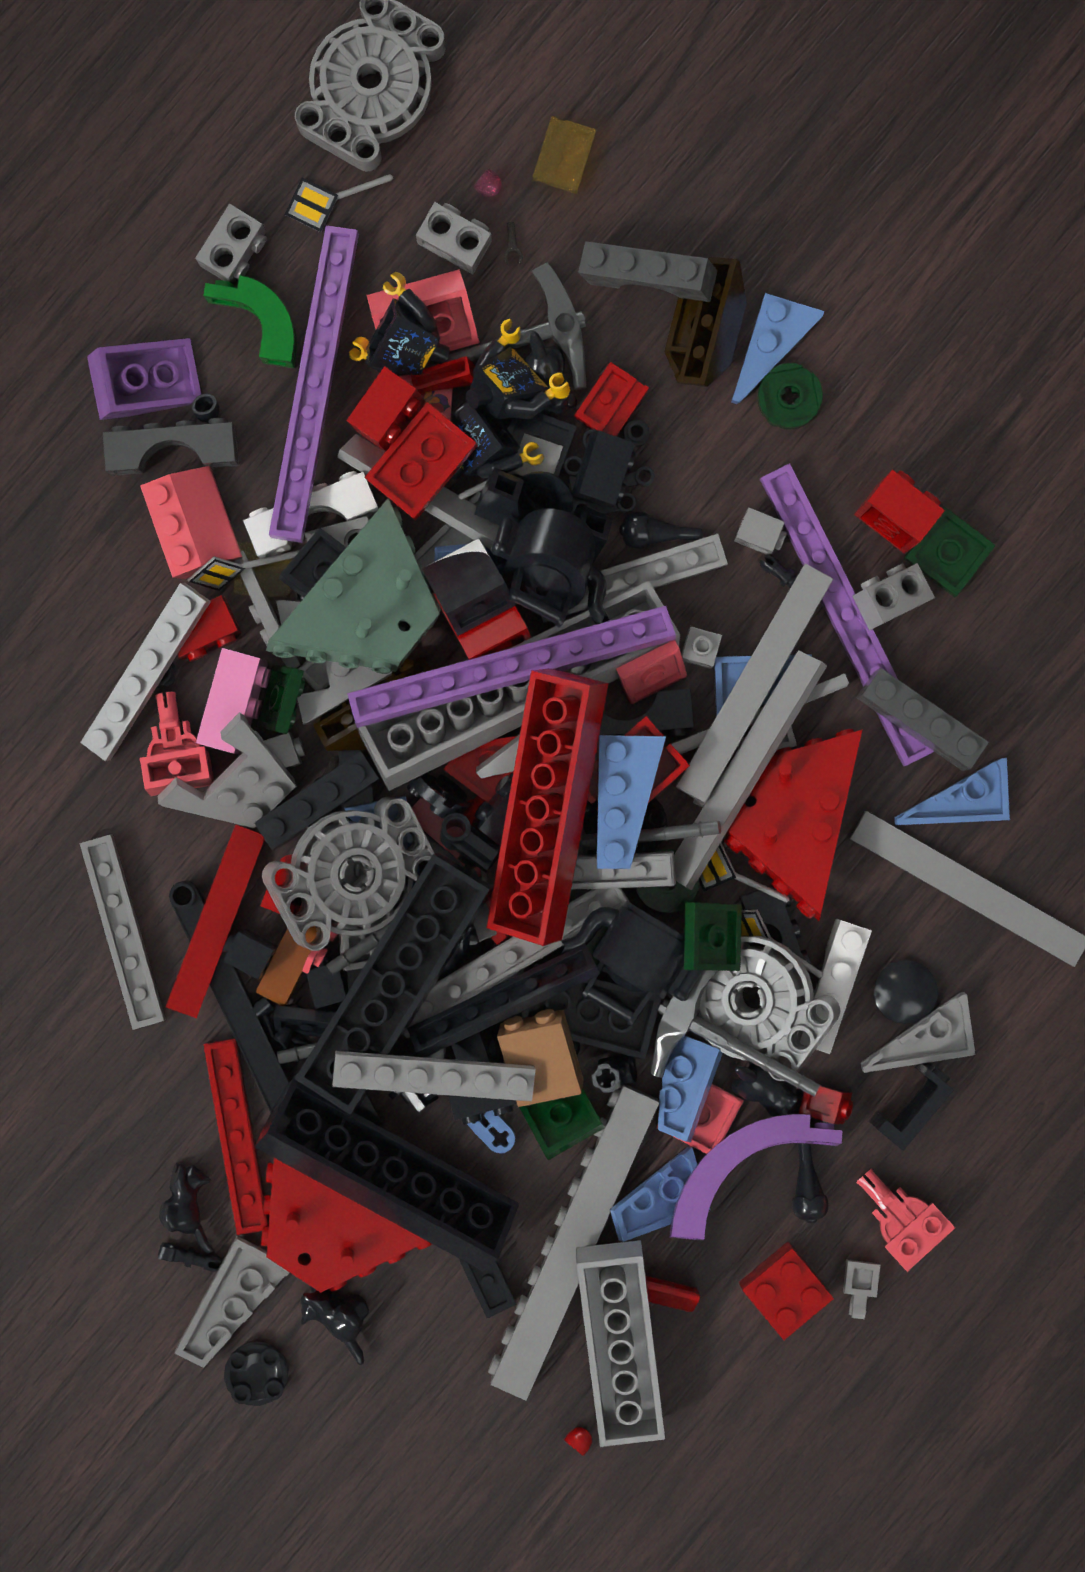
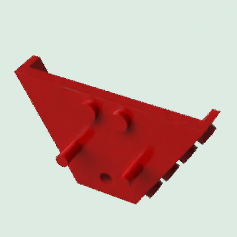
M846 729L835 734V738L824 741L822 738H815L807 741L804 747L792 750L791 747H785L776 750L749 795L756 799V804L752 807L743 804L725 834L724 842L735 853L740 851L749 858L748 864L758 874L762 875L765 872L774 880L772 885L778 892L785 897L789 894L798 902L796 907L809 919L815 917L820 921L862 730L854 732L853 729Z
M275 1158L274 1163L267 1164L266 1183H272L271 1195L265 1194L264 1214L270 1216L269 1226H263L261 1246H267L266 1257L320 1293L327 1289L336 1291L345 1286L347 1280L357 1275L360 1278L370 1275L377 1269L376 1266L388 1261L389 1264L395 1263L404 1258L406 1252L416 1247L418 1250L432 1245V1243ZM302 1253H308L311 1256V1260Z

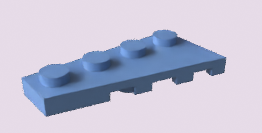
M599 735L597 869L631 868L666 736Z

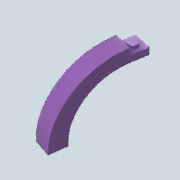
M792 1114L760 1120L732 1133L701 1159L691 1172L676 1202L669 1238L705 1239L706 1220L714 1195L727 1175L745 1158L758 1151L780 1144L808 1143L838 1146L842 1144V1130H834V1124L814 1123V1128H810V1115Z

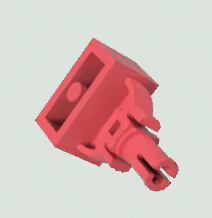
M166 692V698L163 696V693L156 694L155 699L157 700L160 719L159 729L157 726L151 727L153 739L148 747L147 757L140 758L145 790L150 796L159 795L176 777L194 788L210 786L214 782L210 754L205 746L196 743L197 737L191 733L190 722L182 721V730L181 722L179 721L176 692Z
M871 1168L865 1175L872 1181L875 1187L873 1188L863 1176L856 1183L864 1189L886 1214V1217H884L877 1209L872 1212L880 1222V1231L886 1241L884 1247L908 1272L950 1234L955 1227L932 1202L928 1205L918 1197L908 1196L899 1187L896 1192L903 1199L901 1202Z

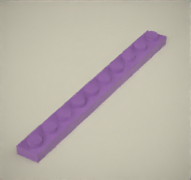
M334 226L325 227L269 530V536L274 539L303 543L359 233L356 229Z
M790 463L761 477L760 481L779 519L784 521L783 527L802 565L804 566L806 563L833 578L821 603L863 687L872 673L880 668L898 679L874 630L869 631L852 597L855 595V592ZM877 713L903 766H907L934 752Z
M662 606L347 693L356 727L359 728L528 681L531 670L551 668L564 671L673 641L676 634L667 607Z

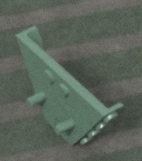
M389 498L268 640L266 651L273 652L275 656L281 658H291L293 655L306 657L307 661L313 663L332 661L338 662L340 666L353 669L363 666L372 668V671L376 673L388 674L391 671L396 672L434 626L441 607L434 595L435 593H430L426 584L428 580L422 570L424 567L422 564H417L413 555L415 554L413 541L410 536H405L401 528L402 518L400 512L396 507H392ZM401 621L407 622L410 625V630L401 631L398 623Z

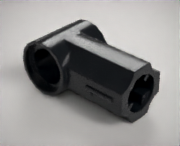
M452 813L444 818L441 826L440 840L445 848L457 851L485 873L491 869L499 858L500 846L473 827L466 816L460 813ZM453 826L459 827L464 834L460 837H452L447 833V829Z
M621 1055L599 1059L597 1070L592 1074L593 1086L601 1089L603 1093L614 1092L625 1084L636 1083L637 1068L634 1057Z

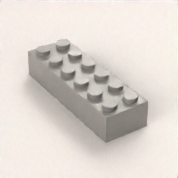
M641 1240L577 1247L576 1263L600 1447L665 1440Z

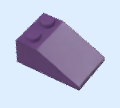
M190 338L99 347L87 356L100 420L130 417L192 405L193 400L201 395Z

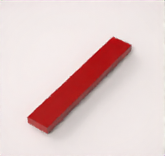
M235 824L168 998L166 1008L197 1018L265 840L262 834Z
M235 1038L205 1043L203 1045L237 1235L259 1232L262 1231L263 1226H269L268 1215L264 1214L265 1196L257 1150L254 1147L255 1139L238 1043Z

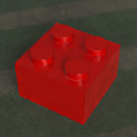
M384 366L346 421L360 435L386 452L421 410L425 400L415 387Z
M788 1241L739 1281L742 1291L783 1340L787 1339L834 1299L827 1287Z

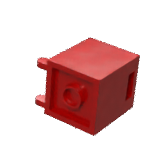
M437 599L469 660L510 649L531 638L529 630L516 606L457 636Z

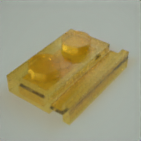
M551 116L533 174V181H541L549 186L577 194L596 135V129L568 120H559L555 116Z

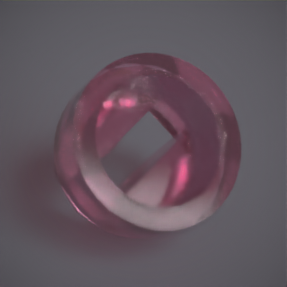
M489 168L477 181L474 189L486 198L494 197L501 189V179Z

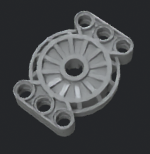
M360 0L362 19L343 24L325 37L318 46L310 66L309 84L313 101L301 103L295 111V121L303 137L365 172L375 170L381 163L382 157L379 143H386L403 136L424 115L430 101L432 88L429 62L441 59L446 50L442 28L396 0ZM375 5L383 8L381 13L377 15H371L367 12L370 7ZM401 21L411 24L409 29L405 31H399L395 26ZM429 37H434L439 41L433 47H427L422 44ZM380 72L382 80L377 87L367 89L360 85L359 76L363 78L368 74ZM318 73L321 86L316 89L315 82ZM426 73V85L424 90L423 88H421L420 77ZM418 102H421L420 105H419V107H418L417 110L415 111ZM309 115L319 118L318 122L313 126L303 124V120ZM342 131L347 135L343 141L334 142L330 139L332 134ZM364 147H370L375 150L374 154L369 158L358 156L359 151Z
M384 797L376 803L374 814L347 810L335 812L319 819L299 839L292 854L291 864L282 861L268 863L262 872V879L294 941L311 951H318L328 944L330 931L348 936L364 935L381 929L391 922L411 891L413 882H416L419 878L417 873L418 865L422 861H425L427 865L435 853L409 803L400 798ZM392 804H395L398 808V815L394 820H390L388 817V809ZM351 816L362 817L359 822L347 821L346 817ZM333 822V824L324 827L328 823ZM410 832L413 838L412 844L405 849L402 843L403 837ZM349 860L356 861L360 866V876L351 884L341 880L345 878V870ZM284 868L287 878L283 884L277 885L275 874L278 870ZM299 897L302 907L299 912L292 914L290 904L295 898ZM346 924L358 925L359 927L354 929H343ZM315 926L317 935L313 941L308 943L305 938L306 931L310 927Z
M741 936L740 971H717L704 989L698 1016L733 1035L746 1045L770 1058L773 1057L772 1059L779 1062L780 1056L788 1058L791 1062V1069L798 1073L838 1020L840 1006L835 998L831 996H821L814 999L809 973L802 961L788 947L776 940L762 936ZM748 942L760 943L765 945V947L750 946ZM756 986L760 988L757 991L760 997V1008H751L744 1002L743 991L746 987L753 988ZM666 994L669 998L672 999L673 996L671 994ZM817 1004L827 1007L829 1011L828 1020H822L817 1016ZM799 1030H803L809 1035V1046H804L798 1041L797 1033ZM707 1040L713 1047L720 1049V1051L726 1054L727 1056L737 1058L740 1060H746L745 1058L735 1053H732L724 1048H721L718 1045ZM768 1072L772 1078L778 1081H784L783 1079Z

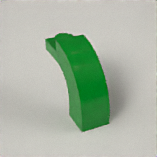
M239 275L237 288L234 287L233 283L223 280H216L215 284L205 283L203 296L208 303L245 309L258 317L262 325L259 358L263 364L295 368L297 337L294 324L286 307L271 289L257 280Z

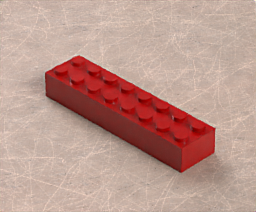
M551 668L531 670L486 927L488 929L541 946L560 941L563 938L609 683Z

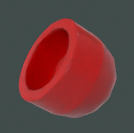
M578 1427L571 1430L564 1438V1441L582 1456H585L591 1447L592 1437L588 1430Z

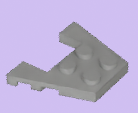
M276 601L281 625L300 602ZM326 661L325 667L330 688L301 694L300 697H297L303 725L315 721L316 718L349 699L347 693L372 687L391 676L392 672L381 674L372 671V668L359 666L358 668L351 669L340 666L338 662Z
M239 712L220 733L223 741L243 753L204 792L197 790L176 777L157 796L159 805L255 828V822L270 813L296 787L293 776L274 752L271 753L266 747L258 732L250 727L246 717Z

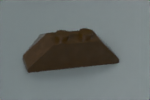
M708 258L718 270L710 302L678 297L664 352L675 374L676 381L680 384L708 387L731 366L747 305L741 265L738 259Z
M417 658L416 660L406 659L396 672L391 671V676L374 686L427 672L431 668L425 658ZM349 699L315 720L313 726L327 751L367 750L356 727Z

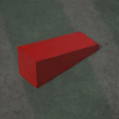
M468 356L425 368L422 374H411L412 384L419 393L470 386L474 378L473 369L475 365Z

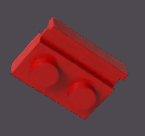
M610 362L574 417L593 430L602 431L617 437L648 392L649 387L644 386L636 378Z

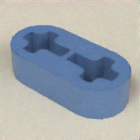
M493 1110L484 1113V1117L489 1121L487 1126L481 1120L467 1124L496 1153H506L514 1145L515 1132L501 1115L494 1116ZM494 1127L499 1133L507 1131L506 1139L508 1144L504 1145L501 1142L497 1145L494 1144L495 1135L490 1128Z

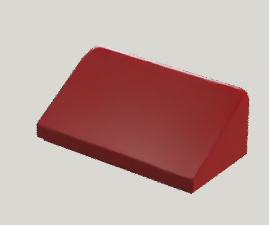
M645 1275L648 1302L687 1312L694 1311L700 1299L697 1288Z

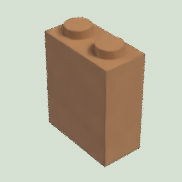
M552 1009L538 1012L532 1017L522 1018L521 1016H514L500 1023L497 1038L505 1064L535 1067L532 1101L516 1100L518 1107L582 1094L584 1079L564 1010L554 1012Z

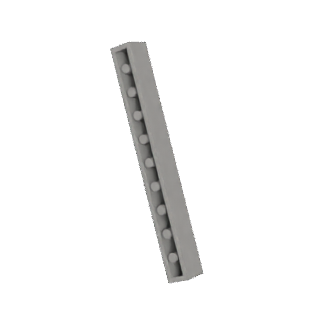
M627 1084L621 1086L620 1090L617 1089L611 1093L607 1103L611 1110L607 1119L600 1118L605 1128L594 1134V1136L598 1137L594 1148L588 1147L584 1153L580 1164L585 1167L580 1178L574 1177L567 1192V1195L572 1197L567 1208L561 1206L554 1224L558 1228L554 1237L548 1236L543 1245L541 1254L545 1255L541 1266L535 1265L527 1283L532 1285L528 1296L521 1295L514 1311L519 1316L514 1327L511 1325L507 1326L501 1343L505 1344L501 1356L495 1354L489 1366L488 1373L492 1374V1386L525 1401L527 1400L579 1284L576 1248L596 1245L609 1217L610 1208L613 1207L659 1105L658 1098Z

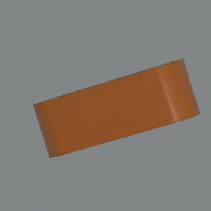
M315 926L310 927L306 931L305 938L308 943L313 941L317 935ZM288 928L256 990V993L280 1006H285L289 1002L304 973L302 970L311 950L298 945L294 941Z

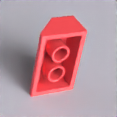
M460 269L405 285L404 288L406 290L411 289L435 318L440 336V344L448 346L449 350L453 351L480 343ZM383 290L366 295L375 329H377L392 299L398 300L399 296L397 294L389 295Z
M210 466L168 474L140 485L173 578H190L214 556L228 561L242 558Z

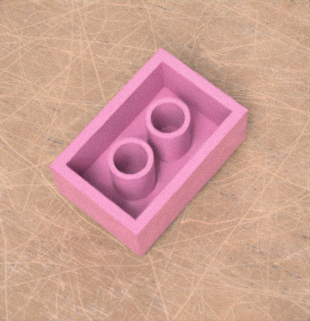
M222 648L197 736V744L238 755L243 753L223 741L220 732L239 712L246 717L250 727L252 720L258 719L262 708V701L258 700L261 687L267 688L271 675V670L267 669L268 663L266 661Z

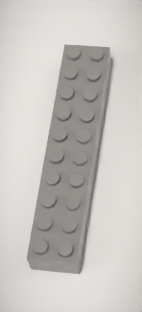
M650 581L603 603V608L610 621L664 606ZM588 610L565 621L560 628L555 626L514 647L596 624ZM671 619L676 634L675 641L679 646L680 633ZM668 642L564 670L563 672L610 683L619 678L616 668ZM529 680L359 727L360 736L388 790L390 791L522 726Z

